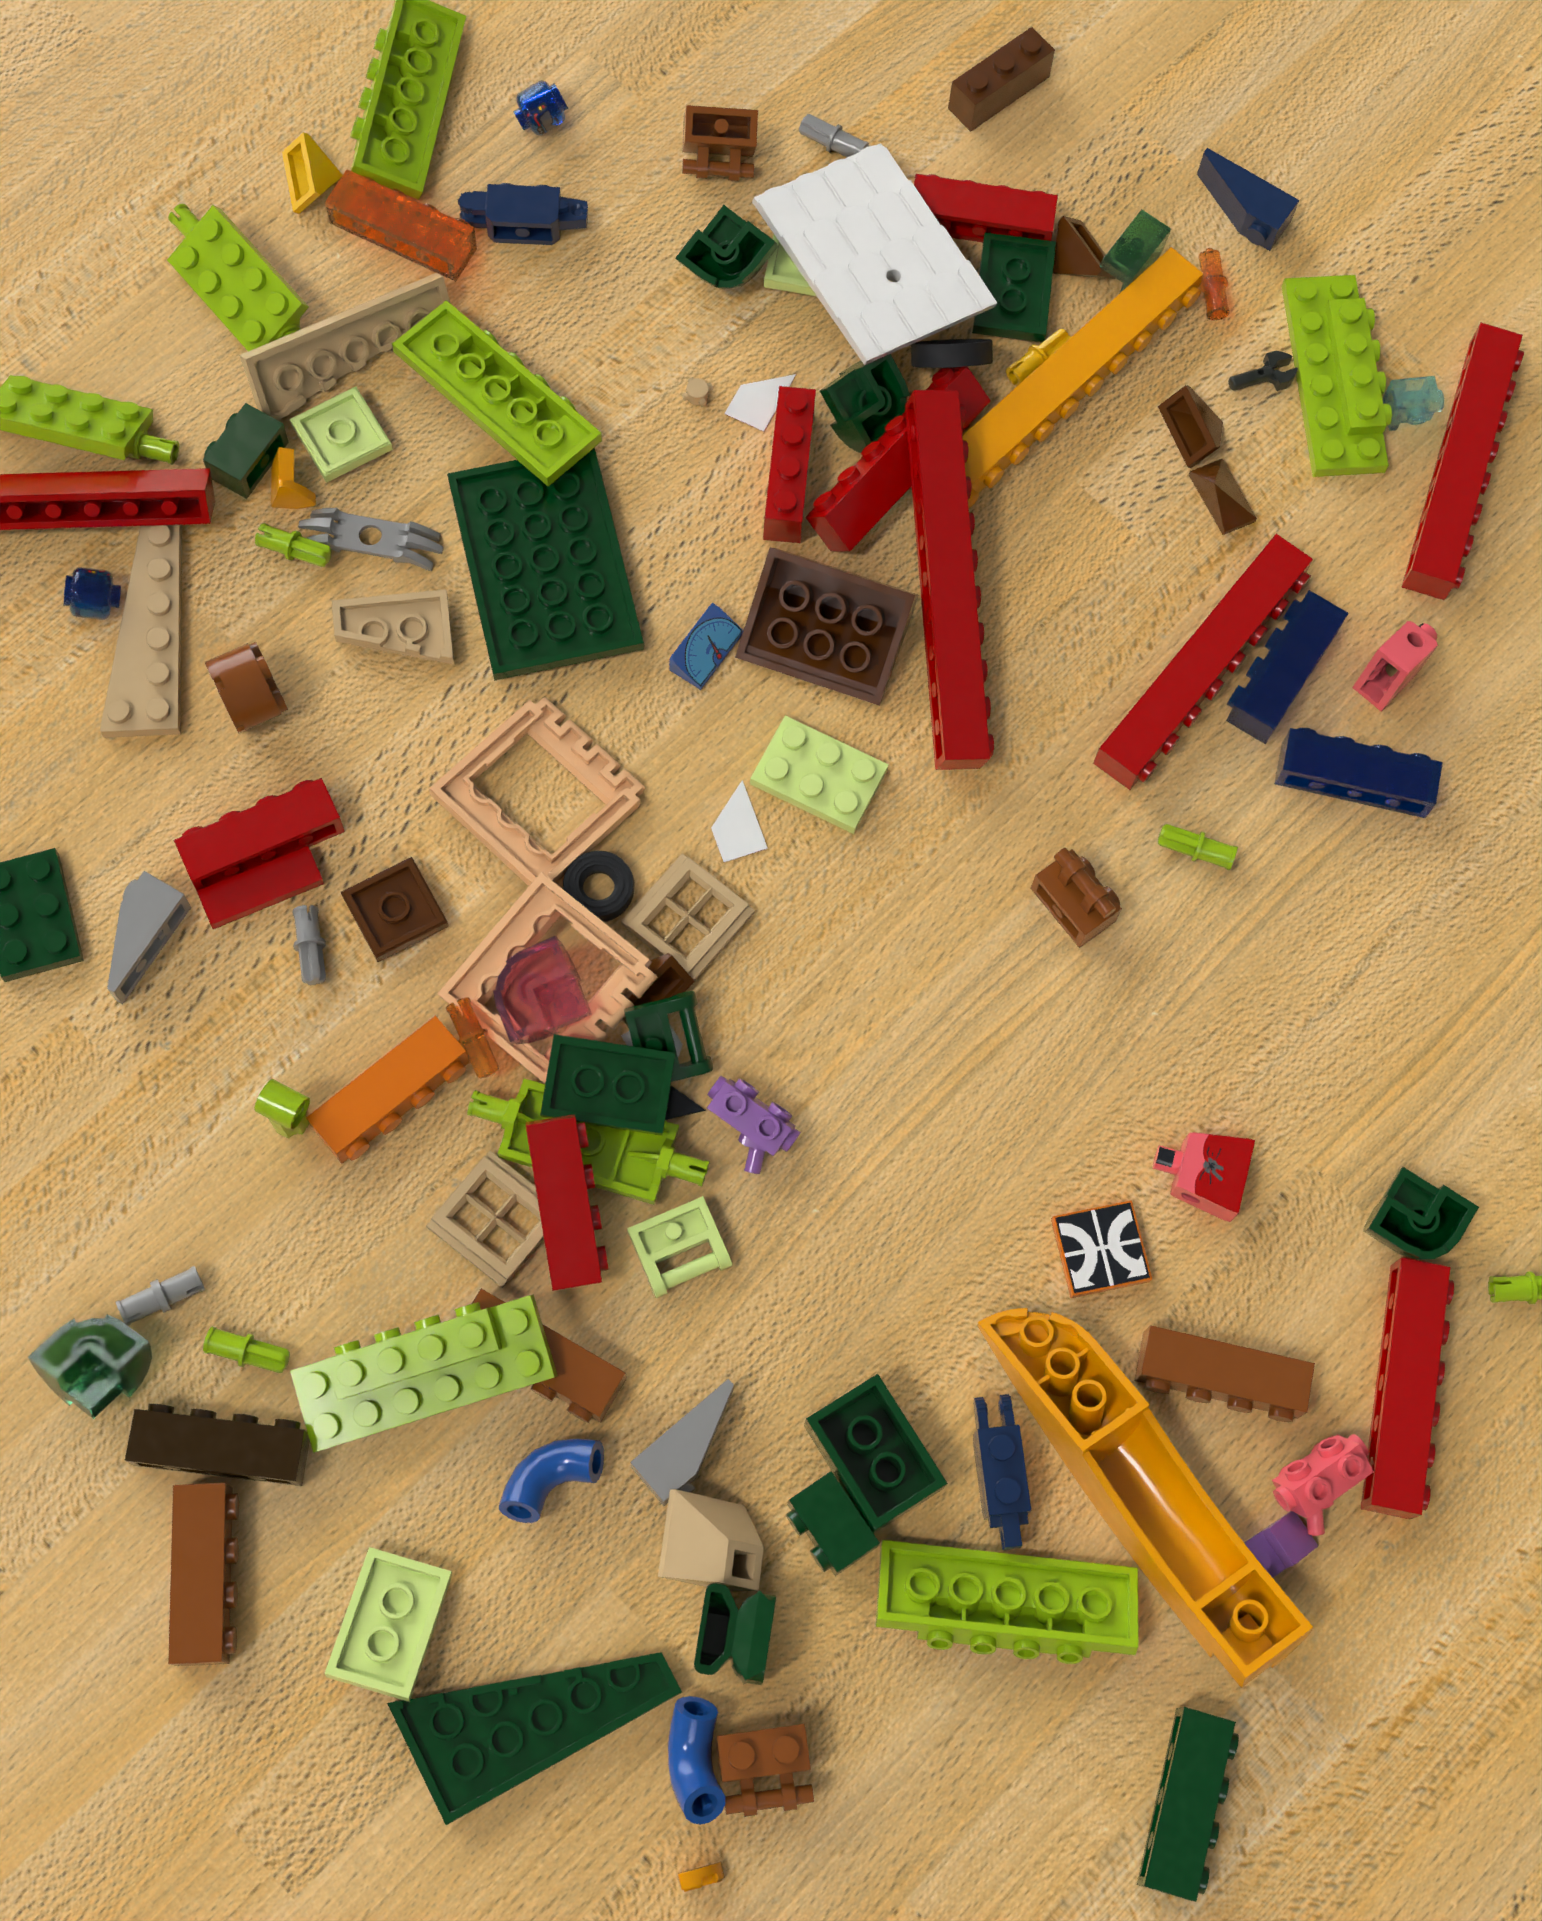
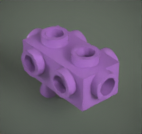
M721 1075L707 1094V1096L713 1099L707 1109L741 1132L738 1141L744 1146L749 1147L744 1171L760 1174L765 1151L773 1156L780 1148L787 1152L801 1132L795 1129L796 1126L789 1121L792 1115L774 1102L767 1106L756 1098L759 1091L740 1078L735 1083L733 1080H727Z

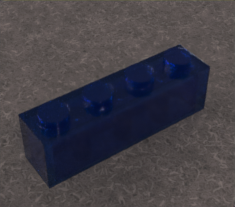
M1310 590L1302 602L1294 599L1283 617L1284 620L1288 621L1283 631L1277 627L1275 628L1264 646L1270 651L1264 659L1257 656L1249 668L1246 676L1251 680L1246 688L1238 685L1230 697L1227 705L1232 710L1226 721L1266 745L1349 613Z
M1290 728L1281 744L1274 784L1426 818L1436 805L1443 762L1431 760L1429 756L1421 753L1409 755L1396 752L1385 745L1369 746L1356 743L1352 738L1345 736L1329 737L1320 735L1310 728Z

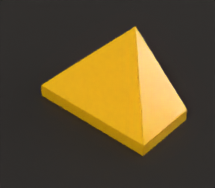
M303 132L282 151L292 209L297 214H300L343 177L342 173L307 133Z

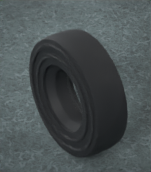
M591 851L579 856L570 864L564 876L563 890L600 920L606 922L620 916L630 905L634 895V878L628 865L617 855L606 851ZM603 873L613 880L614 890L609 897L603 900H594L585 894L583 890L584 882L592 874Z

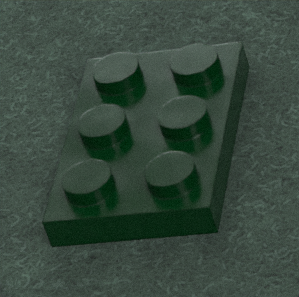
M984 233L979 276L997 301V304L994 308L974 316L973 334L1043 342L1045 340L1056 241Z
M56 848L0 862V976L2 980L8 982L84 961L60 856Z
M554 1034L540 1116L555 1118L575 1114L577 1123L585 1122V1124L663 1136L676 1053Z

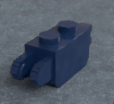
M510 183L488 184L487 192L473 191L471 193L469 191L461 193L458 199L462 224L470 228L472 226L474 228H487L488 237L494 243L553 245L560 240V230L587 228L588 224L587 201L561 197L560 187H550L548 185L523 186Z
M1009 1394L1000 1395L998 1402L1002 1426L989 1428L987 1403L983 1397L974 1398L973 1403L976 1431L973 1434V1448L983 1518L988 1520L989 1528H999L1002 1550L1019 1549L1022 1547L1020 1525L1029 1524L1028 1513L1031 1512L1020 1425H1015L1012 1400Z

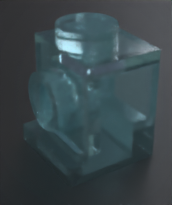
M1435 376L1391 380L1382 398L1383 404L1389 403L1392 410V420L1388 426L1389 431L1397 430L1400 423L1418 425L1430 421L1435 412H1442L1444 408V395L1442 390L1437 388Z

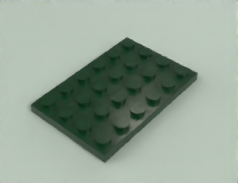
M595 448L549 486L543 483L518 460L447 473L494 681L644 650V642Z

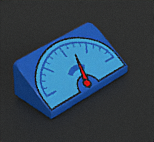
M711 603L671 655L669 670L701 690L742 637L743 630L720 607Z

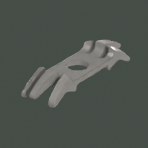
M322 508L313 510L310 514L311 518L300 520L298 528L327 533L307 537V539L328 545L336 552L346 550L390 558L395 563H411L428 571H432L433 562L407 548L421 549L437 554H442L443 546L434 542L440 540L441 534L412 521L407 524L344 513L338 508ZM366 528H376L381 532L382 536L378 543L366 545L360 541L361 532Z

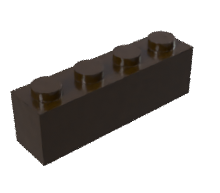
M149 1404L148 1410L134 1409L125 1461L133 1466L302 1486L310 1440L308 1432L305 1429H300V1422L275 1419L274 1426L258 1424V1417L245 1414H233L232 1421L216 1419V1412L203 1409H191L190 1416L173 1414L174 1407L162 1404Z

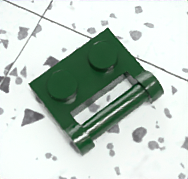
M694 991L682 992L669 998L624 1009L633 1047L676 1053L671 1082L702 1075L713 1070L711 1057L706 1056L694 1008L698 1004ZM679 1011L691 1059L679 1064L667 1015Z

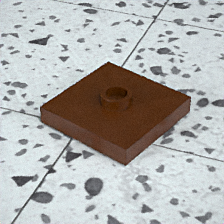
M412 857L341 891L347 907L377 962L449 927L443 912Z

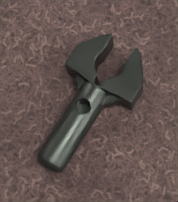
M1276 350L1266 353L1262 368L1231 376L1228 384L1231 390L1235 391L1267 381L1274 385L1276 391H1280L1289 387L1298 368H1293L1286 372L1274 370L1277 367L1289 365L1293 357L1290 354Z

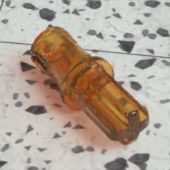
M1207 248L1206 251L1199 254L1200 271L1203 273L1199 288L1204 293L1207 318L1213 321L1221 320L1230 314L1225 289L1228 286V279L1223 276L1220 252Z
M470 998L457 1000L459 1006L451 1003L446 1007V1011L452 1019L460 1037L458 1042L462 1047L464 1046L476 1076L479 1079L489 1077L499 1070V1065L486 1038L488 1030L482 1029L471 1005Z

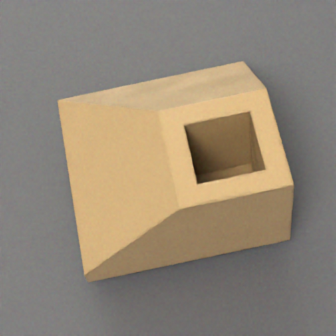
M670 1489L658 1577L707 1587L712 1583L723 1584L729 1588L730 1592L758 1591L764 1546L745 1506L677 1489Z

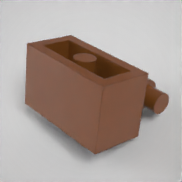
M686 105L683 120L682 152L697 153V160L683 159L682 174H696V178L707 179L708 175L726 176L731 181H739L740 177L754 178V164L741 163V156L753 157L757 147L758 110ZM709 154L729 155V162L708 161Z
M1065 847L1055 854L1054 859L1056 861L1035 875L1030 889L1080 948L1115 923L1122 908L1116 893L1110 887H1104L1095 877V870L1091 863L1085 857H1079L1073 849L1068 851Z
M805 1724L716 1736L722 1783L740 1781L741 1794L725 1796L726 1815L744 1812V1817L758 1815L757 1810L783 1807L784 1811L797 1810V1805L814 1802L812 1784L794 1786L793 1772L811 1770ZM779 1775V1789L755 1792L753 1778Z

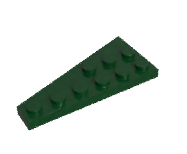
M662 1652L593 1666L414 1698L410 1702L401 1700L387 1704L445 1825H449L681 1694L682 1691Z

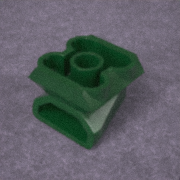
M718 1583L709 1584L706 1588L694 1660L695 1670L700 1674L714 1675L730 1660L734 1673L741 1679L743 1685L746 1683L762 1685L776 1596L763 1594L759 1590L755 1595L749 1596L738 1610L726 1585Z

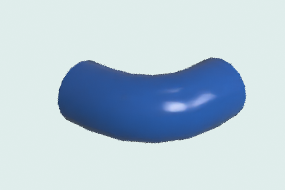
M590 1439L556 1440L532 1451L515 1467L505 1485L499 1503L500 1512L517 1522L534 1523L540 1519L549 1492L557 1485L571 1481L597 1483L604 1465V1448L601 1441Z
M688 1696L678 1699L675 1703L668 1739V1767L671 1786L686 1819L691 1823L701 1825L716 1819L722 1813L725 1806V1795L716 1780L712 1763V1741L718 1710L713 1703L705 1699Z

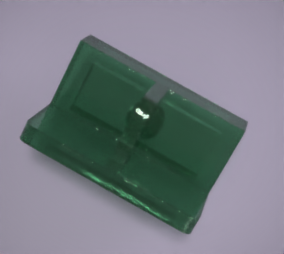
M1142 209L1104 256L1100 264L1101 269L1123 282L1120 293L1157 260L1171 232L1170 227Z

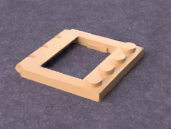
M546 697L536 704L531 700L525 703L429 788L430 795L528 886L531 885L541 872L553 882L559 881L576 858L595 848L640 806V799L638 797L645 790V786L626 769L622 770L615 777L614 774L620 768V764L598 744L587 752L586 749L592 744L593 739L572 720L569 719L559 726L564 720L565 714ZM526 734L530 735L606 805L597 814L593 813L566 838V842L552 855L546 849H543L519 824H516L473 783L477 777Z
M541 872L437 994L545 1084L552 1045L544 1055L540 1054L537 1049L527 1043L528 1039L497 1013L495 1015L492 1014L484 1005L561 915L572 923L571 926L598 949L602 952L605 950L621 963L563 1031L562 1036L604 1042L608 1035L598 1027L602 1021L614 1030L625 1017L624 1009L634 1006L624 995L630 991L640 999L658 977L648 969L652 963L649 958Z

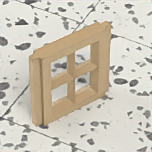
M681 854L626 915L621 924L659 956L670 953L695 981L750 919L755 910L691 858ZM691 878L703 887L706 892L687 912L671 898ZM713 895L729 909L710 930L694 916ZM667 905L679 914L682 919L663 939L647 925ZM689 922L705 936L689 955L685 957L670 943Z
M489 1151L479 1161L426 1225L429 1230L502 1288L513 1278L544 1240L535 1185L492 1151ZM486 1177L510 1195L496 1213L472 1195ZM466 1201L490 1219L476 1237L453 1219V1216ZM516 1201L540 1219L526 1237L503 1219L504 1215ZM496 1225L521 1243L506 1261L483 1243V1240Z

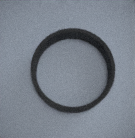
M991 339L931 340L911 344L912 367L947 368L993 363Z

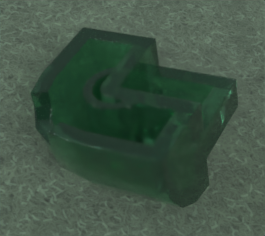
M107 1314L105 1318H91L77 1323L75 1319H72L32 1352L28 1359L39 1376L57 1396L69 1406L72 1403L94 1419L121 1393L129 1398L133 1395L149 1371L152 1352L148 1340L121 1320Z

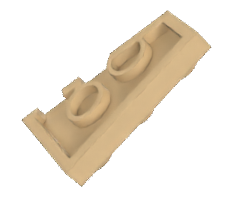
M447 589L332 600L336 642L454 665Z

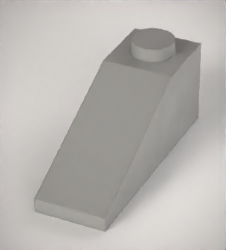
M145 871L138 880L134 879L128 884L120 905L107 989L114 999L122 1005L191 909L183 893Z
M729 1379L630 1462L631 1468L663 1506L668 1503L670 1489L690 1493L695 1490L691 1483L698 1476L733 1393L734 1385Z

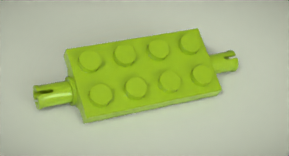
M179 204L174 208L180 216L179 218L173 212H170L168 216L169 221L177 227L185 236V239L167 261L247 351L301 330L300 317L309 306L220 208L212 205L200 221L186 204Z
M10 375L0 387L1 431L125 460L127 457L140 459L143 456L173 465L178 458L180 447L178 441L148 435L147 430L153 423V409L138 406L133 402H121L104 398L96 393H84L67 389L58 384L51 385L34 381L25 376Z
M524 1078L518 1095L515 1099L510 1098L509 1101L480 1093L477 1090L473 1092L471 1098L474 1101L469 1103L467 1115L501 1124V1129H504L503 1139L497 1153L499 1158L532 1168L525 1125L526 1122L549 1119L540 1116L545 1084ZM665 1121L662 1136L585 1124L589 1147L581 1148L583 1165L592 1164L595 1187L654 1205L663 1178L666 1179L668 1175L698 1184L701 1187L703 1186L710 1161H703L675 1152V1147L673 1146L679 1131V1125Z

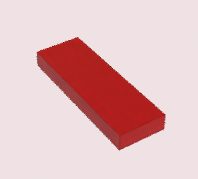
M305 846L197 891V894L214 930L324 884V881L309 847Z

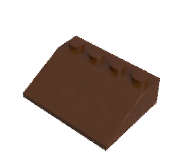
M770 547L735 658L880 705L919 595Z

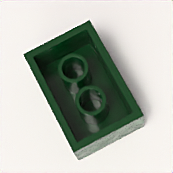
M879 1374L871 1377L805 1420V1429L873 1534L934 1496L948 1484Z

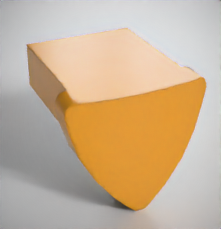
M279 447L271 465V507L302 509L315 506L316 494L294 482V449Z

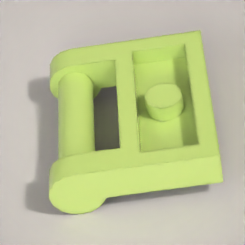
M703 1196L627 1228L655 1298L668 1294L667 1289L718 1267L722 1271L732 1266L728 1251ZM706 1242L709 1243L712 1253L660 1274L657 1263Z

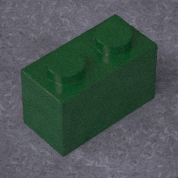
M245 403L238 413L230 416L224 432L217 441H213L208 445L204 453L203 462L206 468H210L212 480L247 499L271 467L278 448H285L289 443L284 424Z
M832 1471L788 1500L787 1505L791 1511L786 1514V1517L799 1536L806 1532L815 1546L810 1550V1553L823 1572L830 1569L834 1576H837L880 1544Z

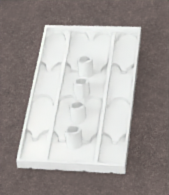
M881 143L866 147L859 153L845 159L836 160L812 173L803 174L796 180L782 186L770 188L763 194L753 198L752 203L864 365L988 311L997 304V301L971 262L965 259L945 227L939 224L912 181H908L888 149Z

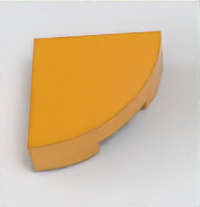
M721 1862L678 1873L681 1890H684V1892L721 1882L725 1878Z

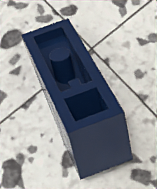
M1207 148L1199 165L1198 177L1239 234L1246 237L1251 243L1271 251L1291 223L1299 200Z

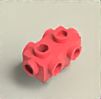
M1338 1434L1328 1437L1317 1443L1309 1455L1283 1467L1279 1476L1272 1480L1276 1487L1273 1490V1494L1279 1505L1287 1512L1293 1511L1305 1517L1309 1535L1319 1536L1325 1534L1323 1509L1331 1507L1335 1499L1374 1472L1367 1459L1369 1452L1366 1445L1355 1434L1348 1438Z

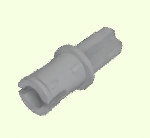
M807 114L801 121L799 127L800 134L826 146V151L829 153L833 150L845 157H849L869 147V142L843 131V127L839 124L835 127L811 114Z
M302 905L294 908L292 911L297 937L293 946L294 950L299 953L303 983L316 985L323 983L326 979L322 950L326 946V941L321 938L318 907L310 905V912L307 913V905Z

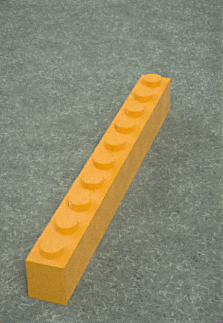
M1170 247L962 435L963 440L967 441L969 449L968 460L965 463L966 476L971 478L972 483L971 496L968 499L969 509L977 501L979 493L986 486L992 488L1000 481L1004 470L1011 463L1017 465L1025 458L1029 452V447L1035 441H1044L1051 434L1055 426L1054 424L1061 418L1068 419L1078 408L1081 399L1086 395L1089 397L1093 396L1101 388L1104 378L1111 372L1114 375L1117 374L1125 366L1129 356L1135 350L1141 352L1150 343L1153 334L1159 328L1165 330L1176 318L1177 312L1183 306L1189 308L1194 304L1201 294L1199 286L1203 273Z

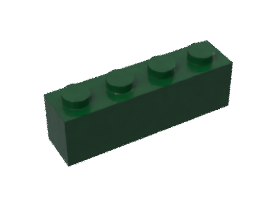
M1187 1707L1176 1708L1137 1885L1193 1902L1197 1901L1198 1893L1202 1895L1205 1893L1210 1873L1209 1867L1204 1866L1208 1848L1214 1849L1219 1834V1822L1214 1821L1218 1803L1224 1804L1229 1788V1778L1224 1777L1227 1759H1234L1238 1747L1239 1735L1233 1733L1236 1722Z

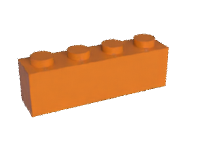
M435 1015L308 1115L306 1119L311 1128L341 1164L347 1159L353 1161L369 1149V1142L381 1132L383 1135H386L397 1128L403 1120L401 1116L411 1108L419 1109L426 1105L435 1095L433 1091L445 1081L449 1084L462 1076L467 1069L465 1065L469 1063L467 1052Z

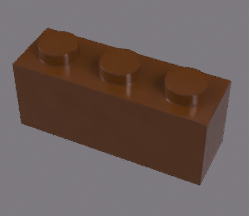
M1030 27L952 81L948 109L970 132L1049 78L1055 49L1033 27Z

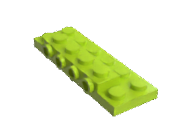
M395 0L389 25L386 30L379 29L373 49L380 51L378 59L372 57L367 70L366 78L372 80L371 88L364 87L358 108L365 110L363 118L356 117L350 137L357 141L350 173L419 200L423 193L466 15L430 0Z
M1356 275L1285 278L1281 287L1294 366L1298 368L1296 378L1312 476L1385 473L1389 464L1383 432L1391 424L1392 410L1390 404H1383L1382 394H1384L1386 389V376L1383 371L1377 372L1376 362L1380 359L1379 340H1372L1370 330H1373L1375 324L1373 308H1366L1365 298H1359Z
M447 300L392 343L393 351L398 357L547 486L551 485L602 442V433L576 411L568 398L564 396L559 397L550 389L542 376L532 374L524 367L523 362L515 353L505 351L489 331H482Z
M534 1294L482 1310L479 1302L455 1309L457 1318L441 1322L439 1315L414 1322L416 1331L401 1335L399 1327L374 1335L376 1340L374 1344L361 1348L359 1340L334 1347L336 1356L290 1370L313 1453L557 1377Z
M882 1540L876 1627L917 1631V1639L927 1640V1645L937 1650L949 1649L953 1646V1643L970 1645L972 1652L983 1655L994 1653L996 1648L1011 1649L1013 1654L1021 1659H1034L1039 1656V1653L1057 1654V1660L1066 1664L1079 1663L1083 1660V1657L1089 1658L1092 1651L1136 1655L1138 1650V1568Z

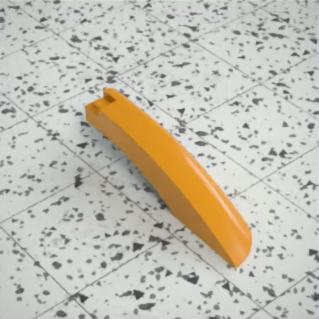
M1028 1308L1005 1310L990 1315L978 1322V1328L999 1363L1069 1471L1145 1576L1211 1658L1215 1655L1242 1688L1270 1666L1272 1668L1292 1653L1307 1638L1313 1626L1227 1522L1171 1443L1149 1409L1150 1404L1091 1334L1079 1324L1060 1314L1051 1312L1048 1315L1039 1312H1028Z

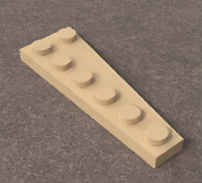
M434 273L239 355L257 409L279 421L306 404V399L321 389L324 391L337 384V379L351 370L356 372L367 365V360L381 351L386 353L391 350L393 342L447 300L450 303L443 276Z
M182 525L140 526L100 726L103 738L181 734Z

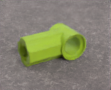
M271 1079L261 1090L254 1110L267 1117L277 1133L290 1138L296 1134H303L308 1127L309 1122L306 1119V1113L310 1105V1098Z

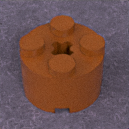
M256 642L246 643L205 662L238 733H242L280 716L282 712L288 710Z

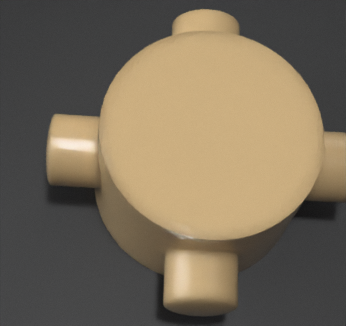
M691 377L688 379L686 393L682 394V398L684 401L688 400L693 405H701L703 407L707 405L708 391L713 390V386L711 383L707 384L703 379Z

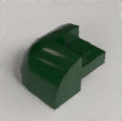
M723 205L703 232L699 229L696 230L675 259L704 282L717 288L730 289L742 287L755 277L778 246L773 239L752 223L746 222Z
M891 354L866 365L862 361L855 363L839 373L840 377L820 390L836 420L830 426L849 448L858 453H861L870 443L877 441L886 432V425L892 419L901 416L905 412V404L910 393Z
M1402 1167L1396 1173L1379 1204L1374 1207L1364 1226L1363 1232L1400 1255L1416 1260L1435 1259L1450 1252L1461 1240L1479 1206L1447 1186L1442 1185L1438 1189L1405 1167Z

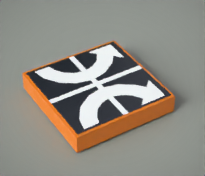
M1132 1200L1057 1215L1051 1218L1070 1298L1144 1284L1152 1280Z

